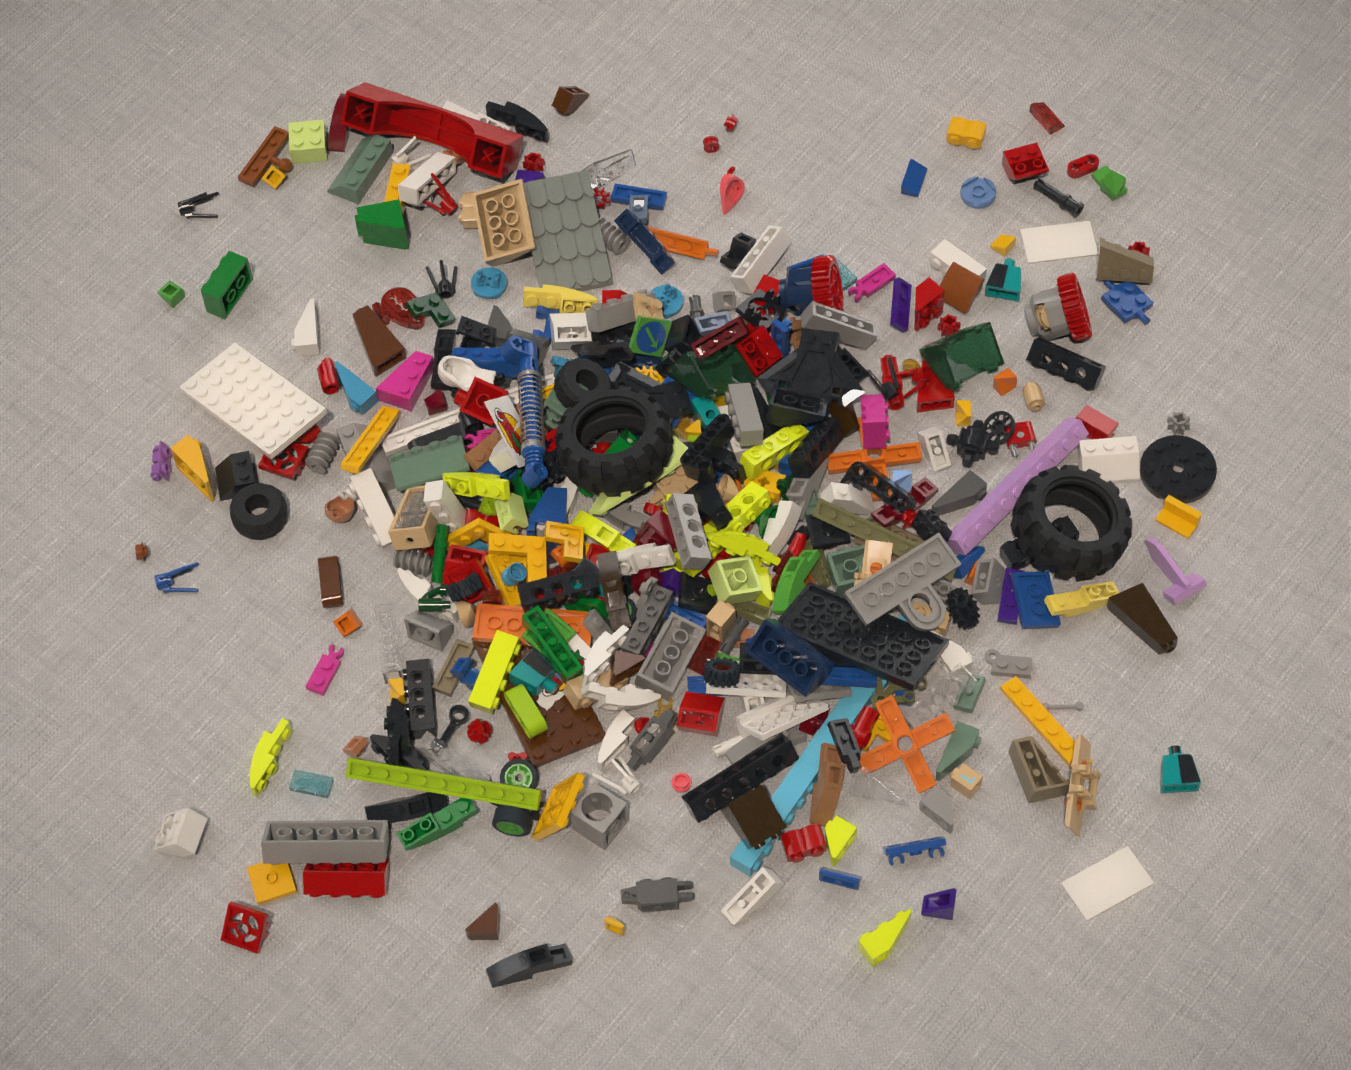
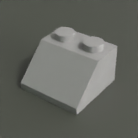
M416 610L404 618L408 638L443 652L453 635L452 625L449 621L433 617L429 612H419V610Z

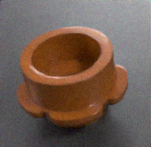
M143 542L135 545L136 559L144 561V557H148L147 546H143Z

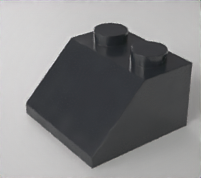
M687 314L671 321L672 324L665 346L667 352L669 353L672 349L676 348L690 363L705 364L706 359L699 361L691 347L692 343L704 337L700 335L693 319Z
M249 451L230 454L215 467L220 501L232 499L240 489L247 485L256 484Z

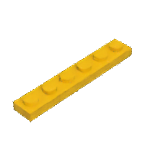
M384 405L380 408L341 462V470L356 474L360 473L399 418L400 409Z
M1017 676L1004 683L1000 687L1002 693L1070 768L1075 741Z

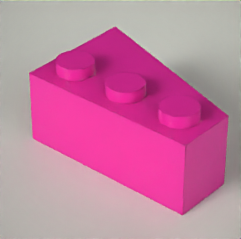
M415 351L375 388L378 401L412 412L433 373V356Z
M883 394L861 395L863 449L886 448V440H890V431L886 429L889 426V417L885 415V413H888V403L884 402Z

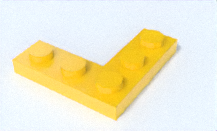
M477 518L447 535L448 547H446V550L449 551L451 544L465 547L479 538L488 542L489 533H511L505 530L501 531L499 527Z
M498 533L488 534V554L526 556V583L547 577L546 541H544V537Z
M486 555L484 558L505 605L520 606L521 601L517 585L513 587L506 586L501 580V573L513 563L522 564L526 556Z

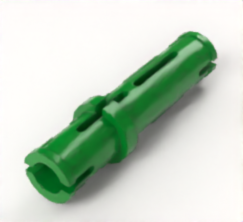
M436 524L431 582L442 583L443 581L442 574L445 567L446 547H448L447 533L449 525Z

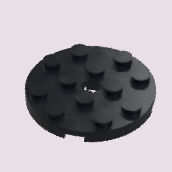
M1181 435L1166 436L1154 441L1146 448L1140 462L1141 480L1152 495L1159 499L1160 497L1166 499L1170 495L1185 504L1203 498L1212 489L1217 474L1216 461L1211 451L1201 442ZM1176 465V467H1181L1183 471L1176 472L1173 468Z

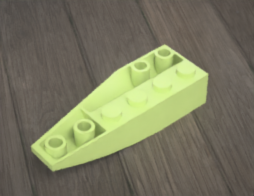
M673 435V452L667 467H663L662 474L654 482L664 476L673 474L678 466H682L680 458L688 447L675 435ZM650 481L646 482L643 489L652 483ZM629 490L620 492V496L607 497L604 492H601L589 509L590 514L604 515L609 512V509L639 491L631 494Z

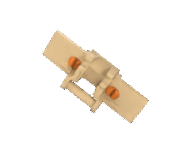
M873 540L865 541L862 572H854V586L891 563L893 543Z
M1081 734L1075 739L1073 759L1070 763L1069 791L1065 801L1066 815L1064 824L1076 836H1080L1085 809H1097V804L1095 803L1098 780L1101 779L1100 772L1090 768L1091 744ZM1085 780H1090L1089 791L1084 790Z

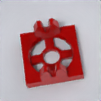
M292 442L279 453H287L288 458L280 460L278 455H276L277 462L274 467L272 466L271 459L264 454L258 464V468L293 480L295 475L301 476V469L305 468V456L309 451L308 446ZM291 448L297 452L298 458L290 455ZM284 463H294V465L288 469H280Z
M231 901L228 903L220 941L258 954L261 950L262 941L269 934L267 929L271 926V923L267 922L268 914ZM239 913H243L242 920L237 922V919L234 918ZM250 916L256 920L258 930L251 927L249 923ZM240 923H244L248 927L246 934L240 932ZM232 928L235 929L238 938L233 934ZM249 934L256 936L253 941H244L245 936Z

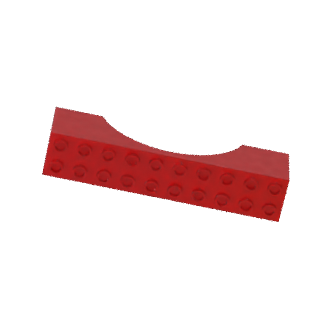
M367 82L346 91L341 119L342 125L371 135L415 136L417 139L441 145L460 155L467 162L468 168L497 178H502L517 169L524 135Z

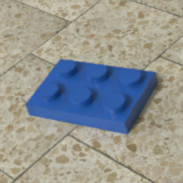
M1049 571L1013 572L1011 580L1022 629L1058 628L1061 625L1059 615L1052 616L1044 602L1046 596L1054 595Z

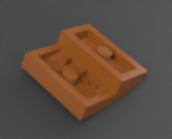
M952 262L940 284V287L945 290L944 302L965 314L968 313L985 279L956 262Z

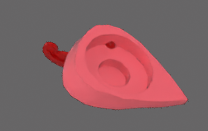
M733 166L728 169L727 174L722 177L720 182L723 215L727 214L739 201L745 188L744 182L736 175H733L735 171Z

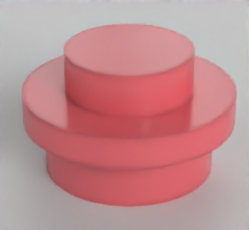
M677 773L671 780L672 788L677 792H686L691 787L690 777L685 773Z

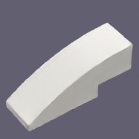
M780 500L776 517L768 519L763 540L770 544L767 551L776 556L789 540L799 520L802 508L795 502Z
M622 710L617 715L603 739L598 757V767L601 773L612 763L611 759L615 760L628 746L627 736L635 729V718L625 710Z

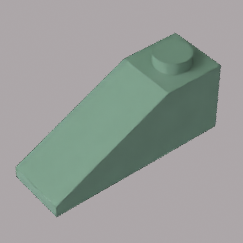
M957 721L954 727L956 731L952 733L936 771V781H941L969 758L974 748H979L982 739L979 737L980 729Z

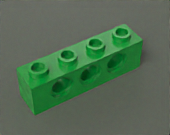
M539 605L523 614L522 625L565 685L567 681L581 676L583 666Z

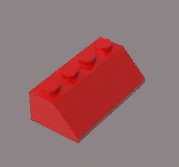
M386 858L385 862L378 864L306 863L303 870V893L310 897L330 895V897L334 898L342 895H350L352 898H359L361 896L380 898L385 896L388 889L390 858Z

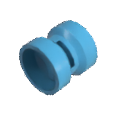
M513 563L502 571L501 580L506 586L513 587L526 578L527 571L522 564Z

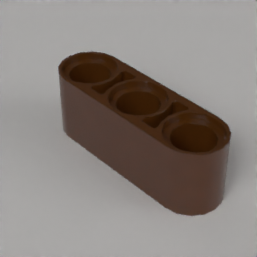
M338 557L318 558L323 608L343 606Z

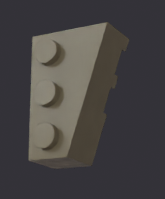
M1100 237L1096 270L1097 280L1152 283L1154 259L1135 250L1123 248L1119 244L1107 242Z
M1032 736L1013 740L1008 752L1028 803L1066 796L1069 790V780H1065L1059 773L1060 769L1050 762L1046 752Z

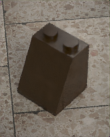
M763 785L749 790L720 807L721 812L747 849L753 847L755 850L766 844V839L770 837L772 840L783 834L782 830L787 828Z

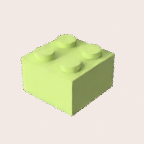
M324 120L288 123L289 152L292 164L328 161Z
M751 556L719 560L708 570L717 598L724 603L735 604L754 601L763 591Z

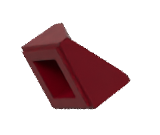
M441 389L424 399L429 416L447 411Z

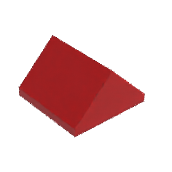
M475 376L459 411L493 426L495 423L484 402L506 396L509 392Z

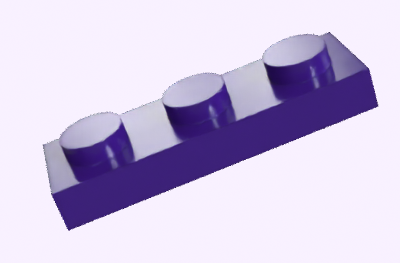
M898 277L894 279L890 325L904 333L908 331L912 285Z
M1005 568L997 622L1017 625L1019 611L1011 574L1013 572L1025 571Z

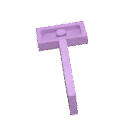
M1152 537L1146 539L1152 560L1173 584V586L1163 591L1164 598L1176 605L1207 586L1205 579L1195 573L1186 577L1159 541Z

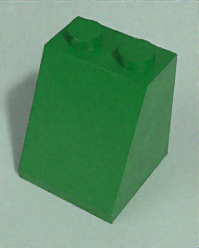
M399 199L356 207L358 215H354L358 236H362L363 243L404 250L409 249Z

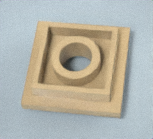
M633 293L636 320L638 315L664 319L662 313L663 304L659 299H653L644 293Z

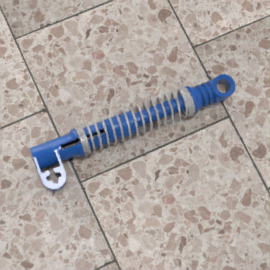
M513 335L500 347L499 351L504 359L516 363L520 367L517 376L519 418L521 423L520 437L522 443L521 453L525 459V472L522 474V481L527 487L536 488L548 476V471L543 462L546 447L541 372L538 370L537 345L533 341Z

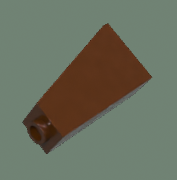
M368 305L359 308L352 314L355 327L375 377L406 359L404 347Z

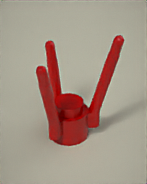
M431 173V177L441 189V191L439 189L435 190L443 199L439 204L441 208L427 200L422 202L442 215L446 213L449 216L458 205L434 173Z
M927 366L895 372L896 376H902V379L912 377V380L918 383L917 386L903 396L905 399L921 387L926 386V381L931 379V372Z

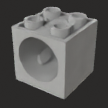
M595 782L591 787H587L584 790L582 798L579 802H576L574 809L570 812L572 829L603 850L607 849L629 821L627 803ZM595 810H604L610 813L607 818L600 821H593L586 817Z

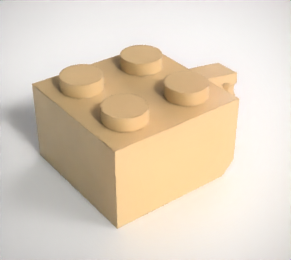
M678 466L673 474L664 476L652 483V489L655 493L648 501L661 507L664 505L666 494H683L699 481L687 477L683 467Z

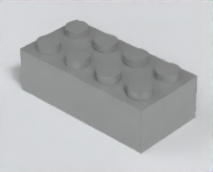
M671 612L637 673L634 684L643 689H651L654 693L661 694V698L670 701L702 643L707 629Z

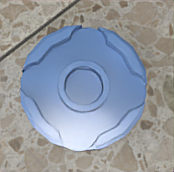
M969 178L961 186V199L969 207L983 209L994 202L996 187L987 178Z

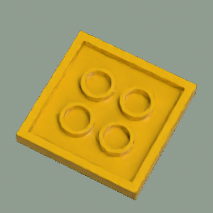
M577 772L553 786L531 838L539 841L566 827L569 818H567L568 814L576 805L575 798L584 786L582 782L585 776Z

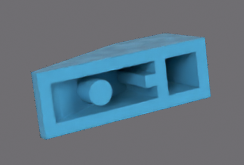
M337 361L335 362L336 372L348 400V405L352 411L358 412L363 416L378 403L377 393Z

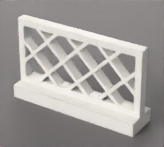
M740 673L739 683L736 684L738 688H733L735 686L732 685L730 688H727V686L725 688H721V686L716 688L713 687L714 685L710 686L709 683H706V694L786 698V682L777 675Z
M786 693V698L772 699L736 716L735 719L739 735L744 737L750 734L763 741L829 710L828 704L820 700H806L803 703H798L794 700L793 696Z

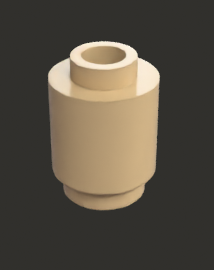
M1036 382L1027 383L1023 387L1026 406L1029 410L1039 411L1045 405L1041 387Z

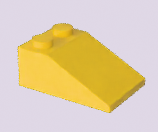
M187 435L170 448L176 467L213 502L215 499L204 461L205 455L201 451L202 446L197 439L193 440Z

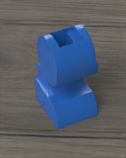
M470 657L458 658L450 673L454 678H458L460 683L466 684V687L472 691L480 670L470 668L473 664Z

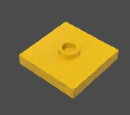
M262 862L247 867L258 905L297 893L288 863L272 865L263 864Z

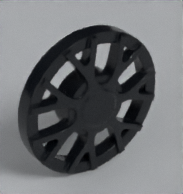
M997 411L987 417L983 429H991L992 431L989 433V442L996 435L994 441L1003 444L1013 436L1016 423L1013 416L1008 412ZM1000 415H1004L1003 420H999ZM994 419L995 421L991 425L989 422ZM1010 419L1011 422L1006 425V421ZM1007 428H1011L1009 433L1006 432ZM1004 434L1005 438L1000 440V436Z

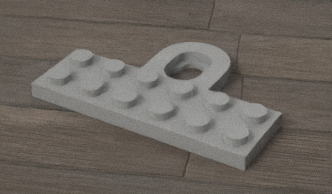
M937 533L850 588L843 595L865 626L898 607L912 627L920 631H932L944 620L945 606L931 585L960 567L961 563L941 534ZM921 595L927 599L931 609L929 616L922 615L921 612L912 607L911 598L913 596Z

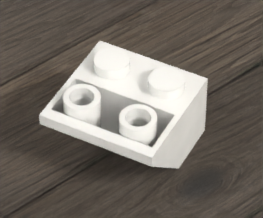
M585 312L549 314L552 350L570 349L572 345L592 341Z
M190 808L166 814L162 820L160 833L156 836V844L153 850L180 857L194 855L207 818Z

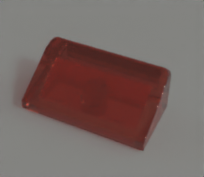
M1044 102L1030 104L1029 112L1050 135L1065 127Z

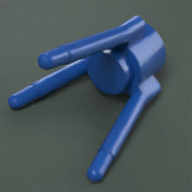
M196 562L167 573L155 575L157 589H163L164 593L198 592L197 588H170V585H173V575L196 567L199 563Z

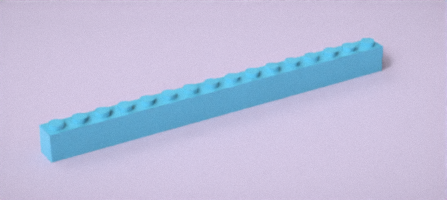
M902 615L898 616L899 619L908 622ZM883 678L882 686L885 689L888 685V680ZM850 686L852 690L851 697H843L839 700L770 798L785 825H791L796 811L803 808L806 802L805 798L808 794H812L813 784H816L818 781L821 744L829 743L835 745L827 726L828 722L848 718L850 725L854 724L863 706L871 705V698L876 693L874 687ZM780 836L774 840L771 837L766 839V844L757 850L754 847L747 849L741 840L730 855V865L751 877L754 871H759L763 858L771 854L774 847L773 844L776 840H780Z

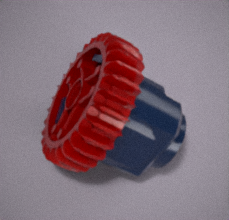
M832 255L815 257L812 267L790 269L786 274V278L779 281L781 306L786 310H791L796 316L801 315L812 301L843 311L842 277L835 258Z

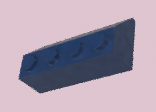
M765 618L745 650L746 653L805 697L826 680L835 665L833 661L776 619Z

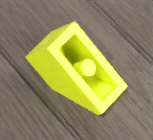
M837 815L833 821L829 820L824 828L831 865L834 867L857 836V827Z

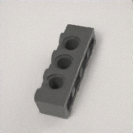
M655 584L621 646L622 652L643 655L645 657L674 603L673 591Z

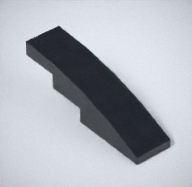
M438 329L431 389H450V386L444 384L438 376V365L443 357L451 356L456 343V330Z

